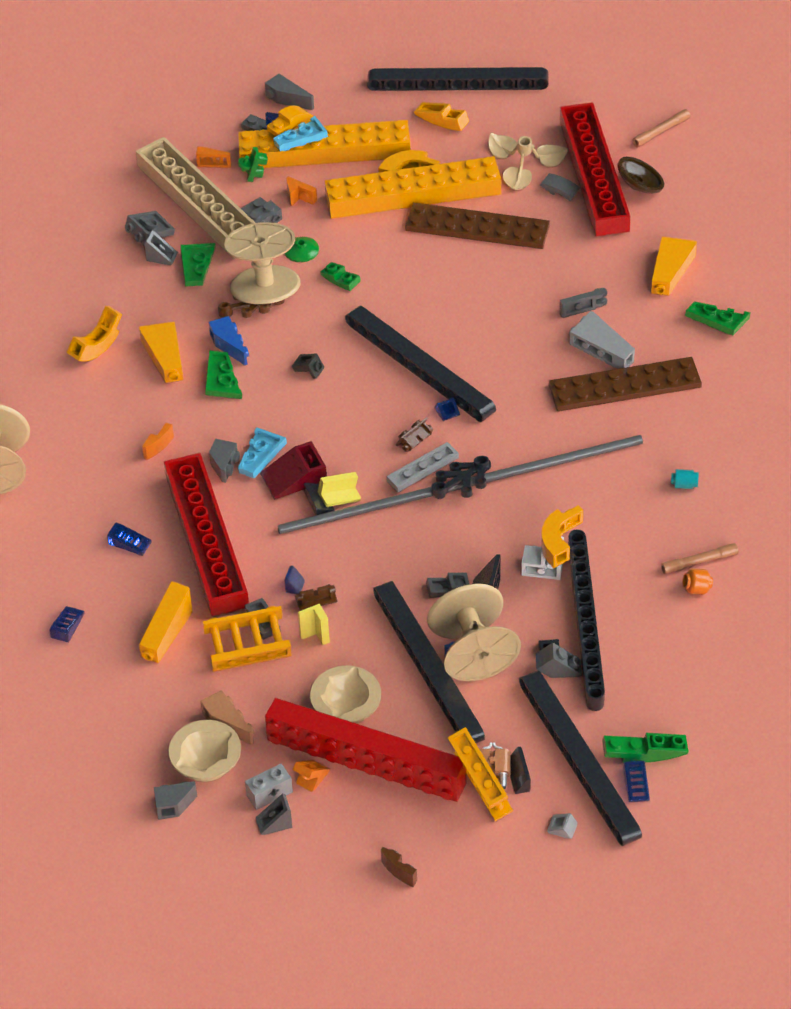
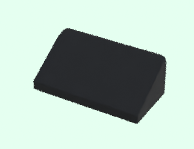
M303 483L305 495L315 515L335 511L333 506H325L317 492L319 484Z
M521 746L517 747L511 754L510 778L515 794L530 792L531 779Z

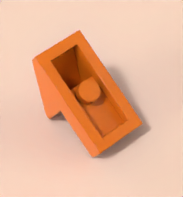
M289 176L286 178L291 206L299 199L312 205L317 202V188Z
M315 760L295 762L292 770L299 773L296 784L313 792L327 776L330 768Z

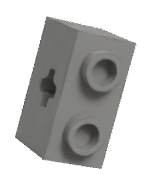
M282 763L245 781L246 795L256 810L272 803L282 793L286 795L293 793L291 776Z

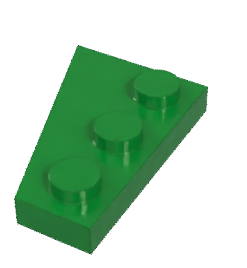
M216 243L181 245L185 287L203 286Z

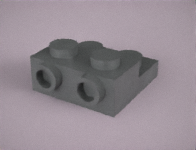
M261 197L240 208L255 223H278L282 220V209L271 200L266 202Z
M157 211L127 216L126 232L134 235L135 240L141 242L144 246L151 230L160 237L171 236L175 233V228Z

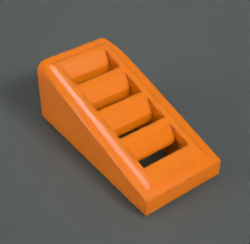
M197 146V167L231 168V155L229 152Z

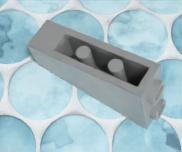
M593 311L583 316L580 322L571 328L569 332L570 345L617 369L629 367L634 362L635 348Z

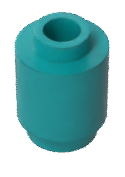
M675 469V473H671V484H675V488L693 489V487H698L699 472Z

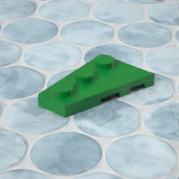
M694 301L686 309L685 316L733 336L749 320L751 312L744 311V314L734 312L735 309L730 308L720 310L715 305Z
M210 350L205 395L242 399V392L239 389L237 377L234 375L228 352Z

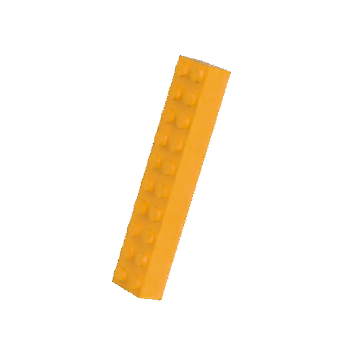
M408 120L327 125L324 128L327 130L328 137L281 152L274 144L273 138L276 136L267 130L238 132L240 158L250 157L252 148L258 147L259 153H266L268 157L266 165L258 164V166H263V168L385 160L395 153L411 150Z
M495 156L325 180V195L330 217L333 219L410 208L413 202L431 205L501 195V176Z

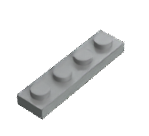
M446 442L388 475L387 482L397 492H400L459 458V453Z

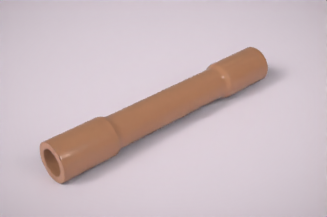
M684 109L665 122L632 139L633 144L639 147L669 128L690 118L689 111Z
M736 543L725 545L704 553L661 563V568L664 574L672 573L711 560L737 555L738 547Z

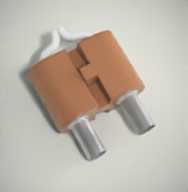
M490 742L489 746L479 750L495 776L499 778L503 789H506L507 777L511 775V752L508 749L496 746L495 742ZM492 745L495 748V751H490Z

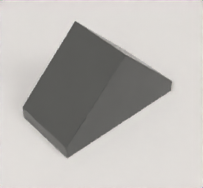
M150 231L144 243L147 261L172 265L178 252L156 232Z
M282 793L256 817L262 835L293 828L291 810L286 794Z

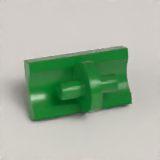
M253 147L250 157L245 156L238 160V166L241 168V171H246L249 175L248 182H253L254 177H263L264 168L263 166H258V164H267V154L259 153L258 147Z

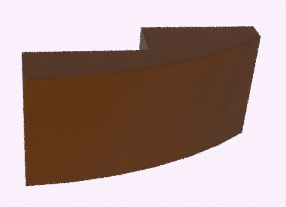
M382 847L381 861L386 869L400 881L414 887L417 882V869L410 864H403L402 855L397 851Z

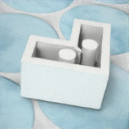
M525 545L522 558V576L561 579L563 563L553 568L546 561L541 547Z

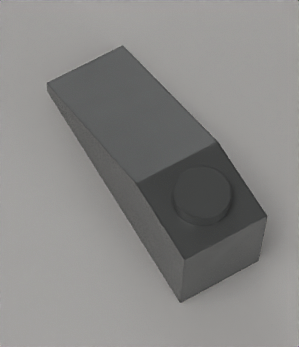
M277 74L265 82L266 96L276 103L299 106L309 110L314 109V96L283 75Z

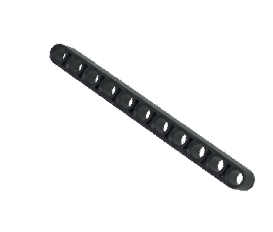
M543 67L374 68L368 71L367 87L373 91L542 90L549 85V73Z
M358 306L345 315V320L352 329L477 421L482 422L496 412V406L492 400L363 306Z
M576 529L569 533L568 545L570 546V569L586 705L590 710L599 711L604 707L605 688L586 534L582 530Z
M389 581L374 587L373 593L378 604L454 731L458 732L466 727L475 743L485 740L484 731L452 677L446 672L444 664L394 582Z
M537 670L519 677V683L524 694L618 843L624 846L642 838V832L638 823L542 673Z

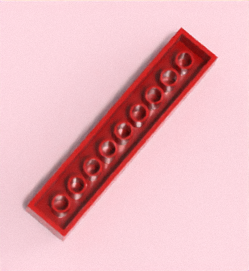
M594 103L561 106L560 125L579 186L581 187L580 189L595 237L630 232L631 216Z
M201 453L164 461L166 479L211 617L245 609V605L249 604L248 591Z
M274 698L265 715L267 740L273 744H280L295 751L305 752L310 756L320 757L350 769H357L368 775H375L390 782L394 781L408 788L421 790L426 794H434L445 800L458 802L467 784L466 768L456 755L278 698Z

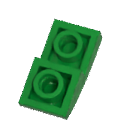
M330 262L320 272L325 279L348 291H351L361 281L359 275L346 272L343 265Z

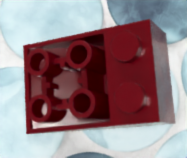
M312 441L293 447L260 472L274 500L304 490L303 483L319 484L320 478L327 477L326 465Z

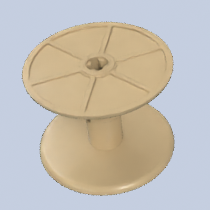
M260 222L242 226L227 236L224 242L226 251L237 259L252 261L251 266L253 267L241 272L233 279L230 290L236 299L250 304H270L292 296L299 289L301 282L295 271L284 266L272 265L274 262L273 258L283 255L294 245L295 234L290 228L278 223Z
M0 405V494L16 489L24 481L26 467L15 451L22 448L30 436V427L24 416L4 405Z
M470 584L453 589L441 596L429 610L427 623L431 631L443 638L458 639L448 649L444 658L445 670L454 679L478 681L490 678L508 668L520 653L521 641L514 631L505 627H489L499 617L503 609L501 593L490 585Z

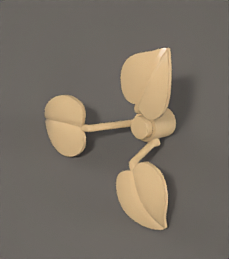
M490 133L489 150L496 158L506 159L509 154L514 155L517 149L521 155L519 168L509 167L503 173L504 183L513 190H522L531 183V171L522 169L524 156H528L531 150L536 158H540L542 165L556 167L564 160L568 153V148L557 145H542L537 148L536 152L535 145L532 144V139L528 136L520 137L518 142L509 136Z

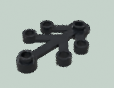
M478 456L474 459V462H452L449 465L450 471L440 470L435 473L437 482L432 484L431 489L432 495L435 498L442 499L446 496L449 489L463 481L461 496L469 498L473 495L471 476L477 473L475 487L478 489L485 488L487 486L485 472L491 468V461L486 456ZM447 478H453L447 483H444L447 480Z

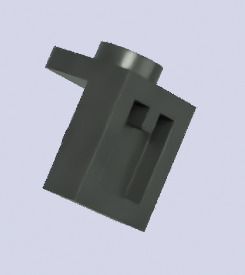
M317 353L300 354L292 368L295 372L309 371L313 379H317L323 371L324 365Z

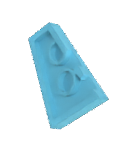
M314 116L310 118V122L306 124L304 122L298 125L299 128L295 130L289 129L274 137V144L280 152L287 151L290 148L304 146L307 143L320 141L328 137L327 130Z
M256 427L254 431L255 436L249 442L250 447L244 453L238 466L239 473L255 478L287 444L286 437Z

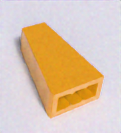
M669 237L661 238L652 278V294L667 296L671 294L696 256L697 241Z
M175 321L139 326L141 342L165 383L184 380Z
M171 581L139 644L141 657L145 660L159 663L193 613L189 587Z

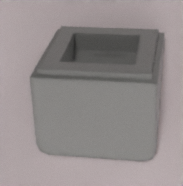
M571 813L555 814L551 819L547 832L572 839L578 823Z

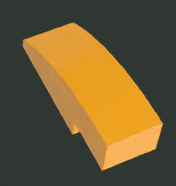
M422 102L414 111V114L423 120L450 130L462 131L469 122L466 110L451 109L450 104Z

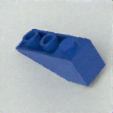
M229 316L209 321L210 336L215 346L223 352H228V355L243 365H247L249 352L247 347L243 346L241 334H237L236 323H232Z

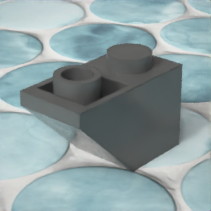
M215 439L209 451L210 463L221 481L226 483L228 477L233 473L235 462L239 460L240 452L237 450V443Z
M551 643L536 653V670H539L548 677L582 676L581 659L555 643Z
M195 781L154 787L158 820L179 817L197 797Z

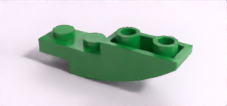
M646 733L644 738L604 735L602 739L604 756L622 758V763L657 762L677 758L689 752L686 735Z

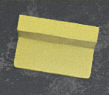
M356 472L320 478L317 492L326 507L358 502L361 499L356 490L358 480Z
M317 604L299 611L298 621L301 639L316 634L322 645L330 643L328 617L321 605Z

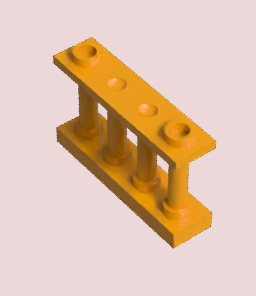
M270 606L262 610L222 618H210L207 621H203L204 634L211 633L216 653L211 655L213 672L292 656L290 640H282L278 620L282 619L281 606ZM270 622L274 643H262L258 624ZM240 627H251L254 647L243 648L239 632ZM231 629L235 650L223 652L219 632Z
M465 727L449 736L448 740L455 750L454 754L460 758L465 766L469 779L495 822L513 812L512 807L507 801L508 795L467 728Z

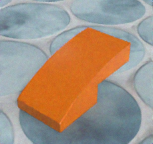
M165 423L158 435L150 433L142 446L144 459L148 460L154 457L174 438L172 424Z

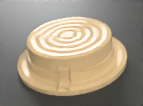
M349 665L337 666L323 672L316 678L311 687L310 700L314 710L358 724L372 715L378 708L381 701V687L376 677L363 668Z
M199 720L185 725L176 732L169 745V758L173 767L185 777L202 782L213 781L225 775L236 765L241 754V743L237 733L227 724L216 720Z

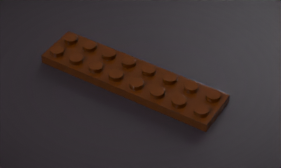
M413 202L406 223V231L543 249L550 220Z
M692 357L549 380V388L557 412L702 387V382Z

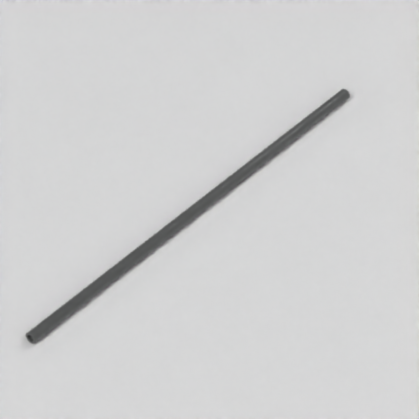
M641 435L485 473L486 483L643 444V439ZM477 476L471 477V487L475 486ZM463 481L449 489L447 493L460 490L463 487ZM428 487L277 525L279 534L432 497V489Z

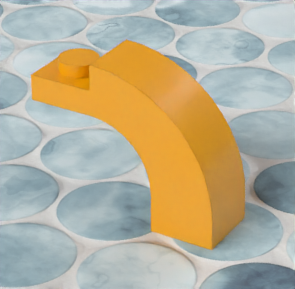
M288 106L278 111L279 117L267 125V131L274 136H278L289 129L298 127L302 122L305 124L310 122V118L314 116L299 106Z
M406 150L386 158L379 166L378 171L384 172L440 164V161L429 158L428 152Z
M105 306L94 330L84 337L73 336L66 353L78 361H90L100 356L116 339L119 330L116 328L122 314L110 306Z
M579 505L568 509L564 513L559 509L553 511L546 518L542 526V553L546 561L553 568L570 560V546L561 536L566 531L583 523V509Z

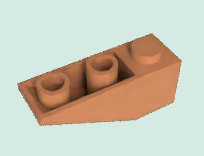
M221 690L200 701L202 714L207 720H216L227 724L237 733L240 740L251 745L254 744V729L250 723L247 724L244 721L242 712L239 709H235L230 696L226 697Z

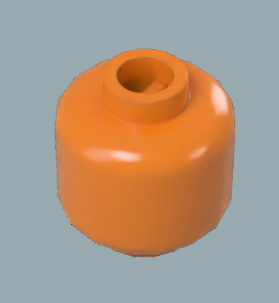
M689 569L683 575L682 585L689 594L704 595L709 591V588H712L713 578L705 569Z

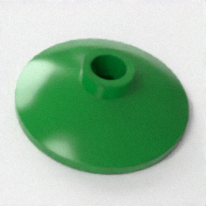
M295 237L294 245L285 253V256L294 262H307L318 255L319 245L312 238Z

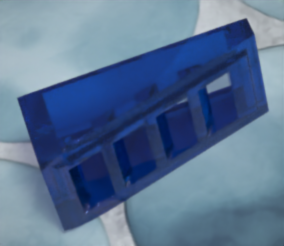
M117 522L107 535L109 545L142 556L152 543L151 539Z
M66 606L49 629L51 638L69 643L85 612Z
M645 761L624 762L623 772L628 801H650ZM640 771V774H630V772ZM641 778V781H631V779ZM642 785L643 788L632 789V786ZM644 792V796H633V793Z

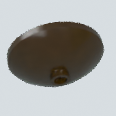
M628 156L622 157L618 161V171L623 180L632 189L653 194L662 191L664 188L662 176L646 162Z

